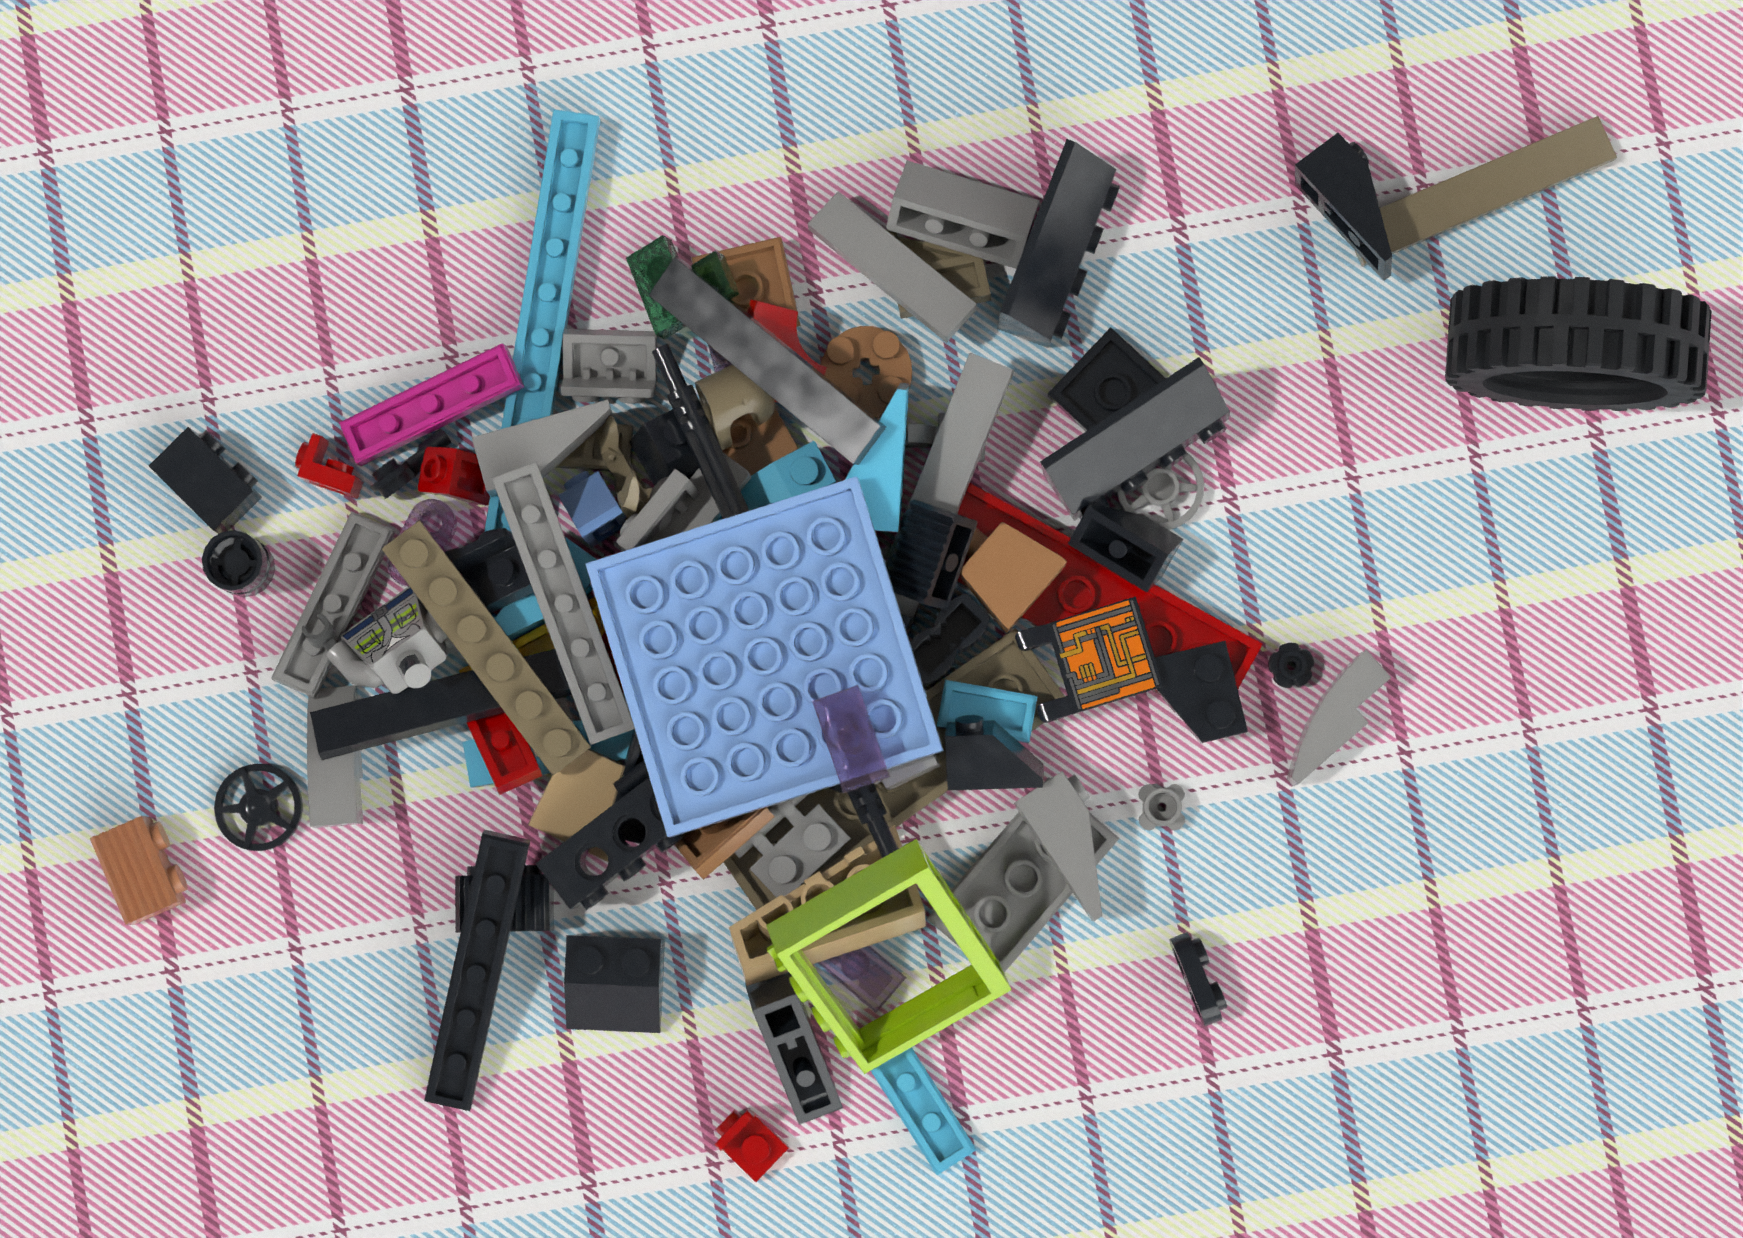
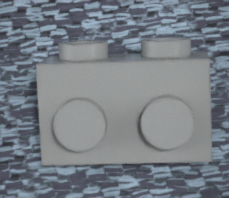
M564 329L561 395L572 396V399L578 402L598 401L600 397H618L620 402L630 404L646 401V398L654 397L657 386V363L652 351L657 348V331Z

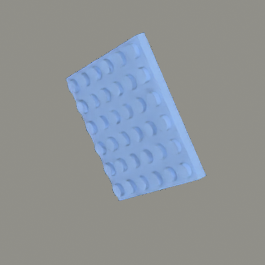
M857 476L586 563L667 837L677 836L944 751Z

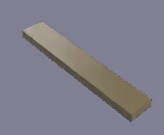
M1599 116L1381 207L1380 211L1391 253H1397L1614 161L1617 156ZM1355 251L1361 266L1364 267L1368 265L1367 262Z

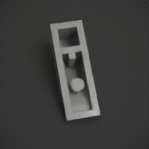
M600 401L472 437L487 493L491 497L498 495L492 481L493 477L537 462L544 478L606 422L609 415L613 416L609 401Z
M1061 771L1043 783V788L1034 789L1016 801L1014 805L1091 921H1096L1102 917L1090 815L1088 808L1084 804L1090 796L1075 774L1067 778L1064 772Z

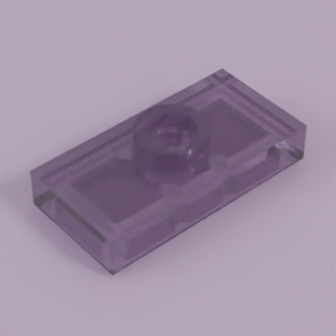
M856 685L813 700L812 703L843 793L890 778L860 686Z
M871 946L818 962L819 965L875 1013L879 1011L907 978Z

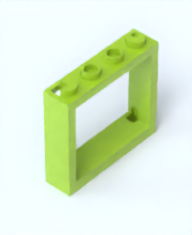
M917 839L766 925L772 941V945L767 947V951L774 959L779 972L785 970L790 972L792 976L789 980L802 1003L808 1000L812 1002L814 1006L811 1010L821 1029L825 1033L829 1030L834 1032L836 1036L833 1037V1040L843 1058L851 1056L864 1074L1012 990L999 960ZM916 883L971 965L859 1029L801 949Z

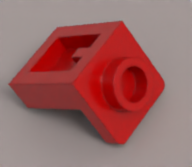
M312 433L309 443L304 441L298 450L295 460V467L299 469L297 476L306 483L358 500L364 482L352 475L354 467L333 459H327L326 465H322L329 441L321 435Z
M427 447L425 449L418 483L419 492L444 495L475 505H489L490 495L486 491L476 454L457 448Z
M750 1108L742 1116L734 1109L715 1129L721 1137L714 1145L720 1151L723 1150L755 1182L789 1149V1146Z

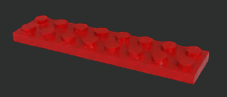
M969 483L957 514L978 521L976 527L987 537L1003 522L1067 561L1062 571L1025 612L1021 619L1037 627L1136 596L1154 657L1226 641L1237 689H1239L1263 645L1261 642L1157 585H1154L1148 592L1143 591L1068 545L1070 537ZM966 556V558H965V560H964L963 566H964V565L967 563V561L970 559V558H968L967 556ZM959 577L957 583L969 590ZM1156 689L1152 690L1153 692L1161 696V694Z

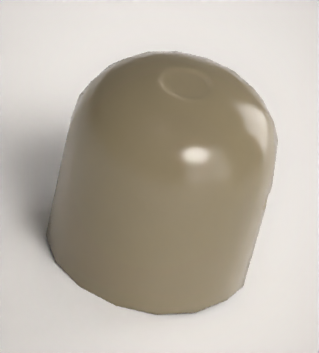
M730 365L695 382L700 403L722 450L732 445L730 427L734 420L750 413L757 425L760 426L772 416L775 410V399L734 365Z

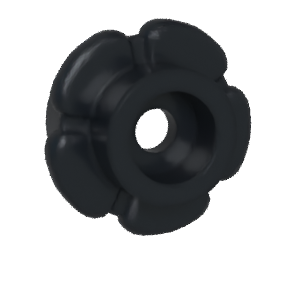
M1285 643L1279 647L1278 652H1273L1270 655L1268 669L1274 676L1273 680L1283 688H1291L1294 685L1302 687L1312 678L1311 668L1314 666V658L1308 649L1299 648L1297 643ZM1293 661L1296 664V668L1289 670L1287 667L1288 662Z

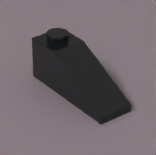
M1338 132L1295 164V186L1380 278L1385 281L1391 276L1392 253L1368 165L1369 160L1357 143L1351 142L1349 144Z
M788 972L749 986L745 983L753 1014L800 1125L842 1109L843 1106L804 1003L796 995L789 980L792 975Z

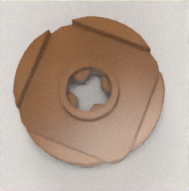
M859 326L844 331L829 342L820 365L827 367L825 377L876 419L881 417L900 383H909V389L911 387L912 364L907 349L894 333L879 327ZM869 361L871 367L879 368L880 374L872 376V384L863 385L860 377H853V370L859 369L860 362Z

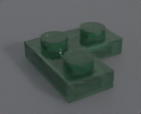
M662 235L626 257L655 335L665 340L686 326L649 296V293L674 257L679 258L672 240ZM713 251L691 265L693 269L730 299L740 294L725 256L718 251Z

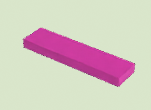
M502 343L339 422L355 463L363 466L524 388V385L508 347Z

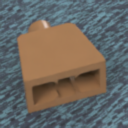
M1001 522L989 537L976 527L966 555L970 559L962 567L959 577L998 625L1008 633L1062 571L1067 561L1011 526Z

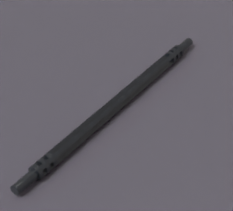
M669 344L654 349L652 354L670 391V394L667 395L668 401L722 519L749 511L693 385H687ZM870 775L843 783L861 824H867L881 857L884 858L899 849L883 816L887 814V811Z

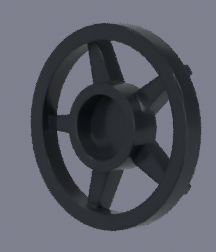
M250 764L233 771L220 785L214 803L215 819L222 834L234 845L251 851L271 850L285 843L297 830L303 812L302 796L295 781L283 770L267 764ZM255 771L270 772L281 778L283 782L270 791L256 789L249 773ZM242 776L246 793L238 804L223 806L229 787ZM287 787H289L294 800V814L290 824L277 814V798ZM223 813H240L241 818L247 823L245 841L239 839L231 832L226 824ZM272 822L286 829L281 836L273 841L263 844H252L258 826H265Z

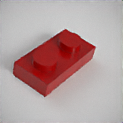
M506 713L467 722L499 795L542 776L528 742Z

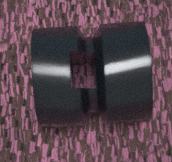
M236 530L224 531L214 536L205 546L202 556L203 571L208 580L218 588L240 597L255 596L264 591L272 581L275 572L274 557L269 548L247 533Z

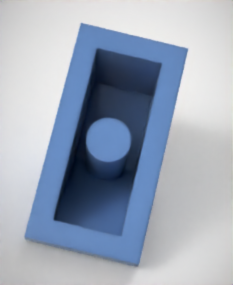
M584 471L564 484L566 491L558 496L582 538L591 548L621 530L626 521V515L622 512L620 505L598 471L591 476L588 471Z

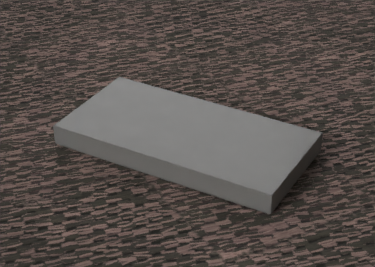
M1019 812L951 890L999 960L1004 973L1073 893ZM1089 812L1095 862L1097 865L1120 838ZM934 910L927 920L959 947Z

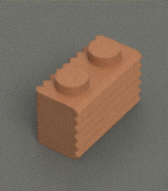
M140 816L90 838L125 925L138 924L186 903L182 892L188 890L187 882L180 867L177 864L171 866L164 849L170 847L166 831L159 821L153 823L151 817Z

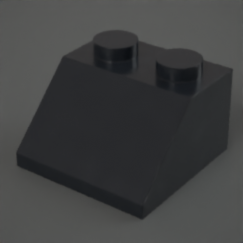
M566 935L564 973L566 1029L661 1033L665 939Z

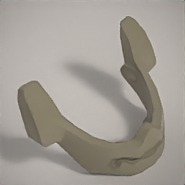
M609 415L599 438V445L604 464L615 477V493L617 494L622 512L627 516L625 520H627L633 514H639L650 500V493L653 488L645 486L622 454L618 446L619 432L613 416Z

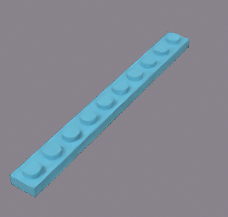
M553 109L513 354V361L524 388L506 396L501 429L553 415L563 355L564 329H567L600 127V118L596 115ZM498 495L490 496L484 532L506 528L511 532Z

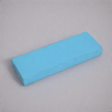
M912 1047L871 1070L936 1175H939L976 1151L974 1144Z

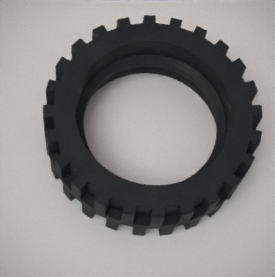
M1543 276L1540 279L1510 278L1504 282L1492 280L1483 282L1482 286L1472 284L1466 286L1463 290L1455 292L1450 299L1445 381L1449 386H1453L1455 390L1468 392L1469 395L1474 397H1488L1492 401L1502 403L1514 402L1522 406H1546L1549 409L1563 410L1564 408L1581 409L1582 411H1596V409L1627 411V409L1652 410L1660 406L1670 408L1679 406L1680 403L1690 404L1697 399H1701L1707 390L1712 311L1705 301H1700L1698 297L1692 294L1682 295L1680 290L1672 288L1660 289L1656 288L1653 284L1625 283L1624 280L1616 279L1604 281L1590 280V277L1557 279L1555 276Z

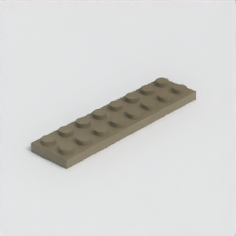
M1016 628L925 692L944 750L935 754L940 767L891 790L885 788L883 781L875 785L887 811V814L883 816L889 828L894 825L897 828L948 791L945 749L946 728L937 727L945 680L1038 696L1032 731L1043 724L1038 714V705L1065 697L1033 651L1024 652L1018 648L1015 635L1018 633ZM830 788L822 789L808 794L795 806L806 816L819 804L851 838L814 874L819 871L820 873L826 871L842 861L844 856L860 846L863 848L874 841L867 824H861L846 789L844 793ZM784 817L765 834V837L775 845L794 826ZM753 846L741 858L733 853L723 863L755 909L758 910L776 897L749 869L763 856Z

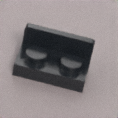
M506 528L488 530L482 533L478 540L462 548L445 551V554L490 613L534 593L512 532Z

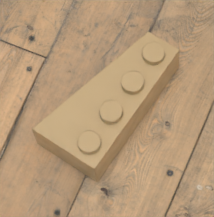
M894 825L889 829L898 848H901L902 844ZM872 841L863 848L861 846L845 855L842 861L822 873L820 871L804 880V884L785 896L780 895L729 927L732 943L747 986L789 972L788 970L779 972L774 959L767 951V947L772 945V941L766 925L882 859L875 841ZM916 883L801 950L809 961L815 964L926 927L925 909Z

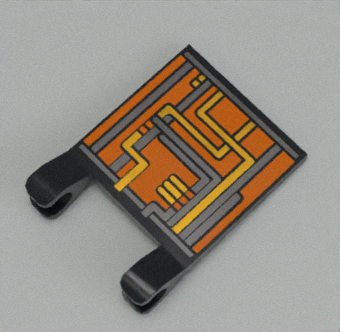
M1136 596L1048 624L1022 630L1015 635L1018 648L1021 651H1029L1052 643L1068 696L1038 705V714L1043 723H1049L1164 687Z

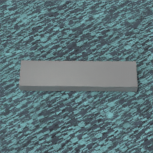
M839 191L808 222L809 231L946 343L977 310V304Z
M351 511L271 677L273 681L314 699L317 698L332 663L325 656L328 652L325 648H316L311 645L302 632V626L312 635L321 633L325 626L316 614H323L335 629V639L338 642L342 640L340 635L350 629L384 558L385 553L382 548L390 543L395 535L393 529Z

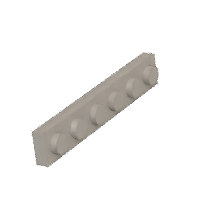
M537 462L493 477V484L590 744L592 745L635 729L629 708Z

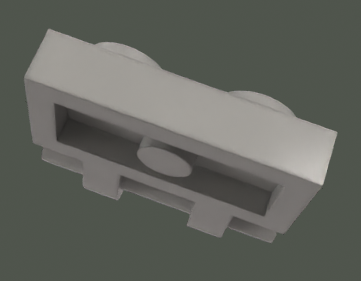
M807 795L767 807L775 817L734 852L741 858L751 847L755 846L763 856L749 869L776 898L780 895L785 896L801 886L804 880L811 877L851 839L819 804L804 816L795 806ZM786 817L794 827L773 845L765 837V834L781 819Z

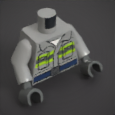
M410 586L341 634L342 640L339 642L335 639L336 632L334 627L323 614H316L325 626L321 633L312 635L302 626V632L311 645L316 648H325L328 651L325 656L350 683L370 688L384 685L392 694H398L408 686L411 688L425 686L431 678V670L445 661L448 656L444 641L448 636Z

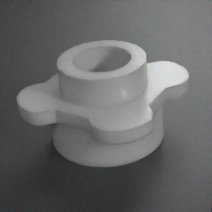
M1147 784L1139 790L1138 797L1142 801L1143 813L1139 816V824L1143 829L1153 830L1156 826H1168L1171 830H1178L1184 825L1185 817L1181 813V801L1185 797V792L1181 786L1172 784L1168 788H1155L1153 785ZM1159 803L1166 805L1164 812H1160L1157 809Z

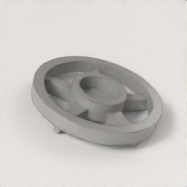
M1190 454L1183 458L1192 469L1197 485L1179 483L1178 478L1171 471L1172 467L1168 469L1163 467L1153 469L1145 474L1149 480L1142 486L1143 494L1131 505L1128 504L1122 490L1117 493L1123 511L1135 513L1134 510L1150 503L1154 506H1161L1168 522L1158 523L1161 526L1171 530L1185 524L1197 512L1204 495V479L1197 462ZM1196 492L1191 508L1183 516L1174 520L1171 503L1175 500L1178 493Z

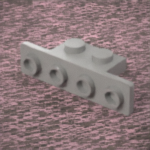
M724 454L741 491L751 479V475L745 468ZM700 468L690 479L675 469L669 477H664L657 482L650 493L648 503L639 514L636 513L630 516L620 530V537L616 543L623 551L718 520L721 514Z

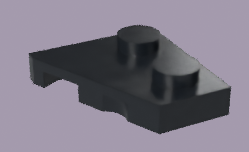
M1226 641L1155 657L1164 687L1156 690L1161 694L1162 699L1173 712L1178 714L1186 724V727L1201 744L1248 732Z

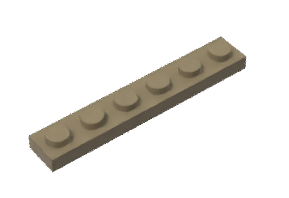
M420 520L382 548L383 552L553 776L591 748V745Z

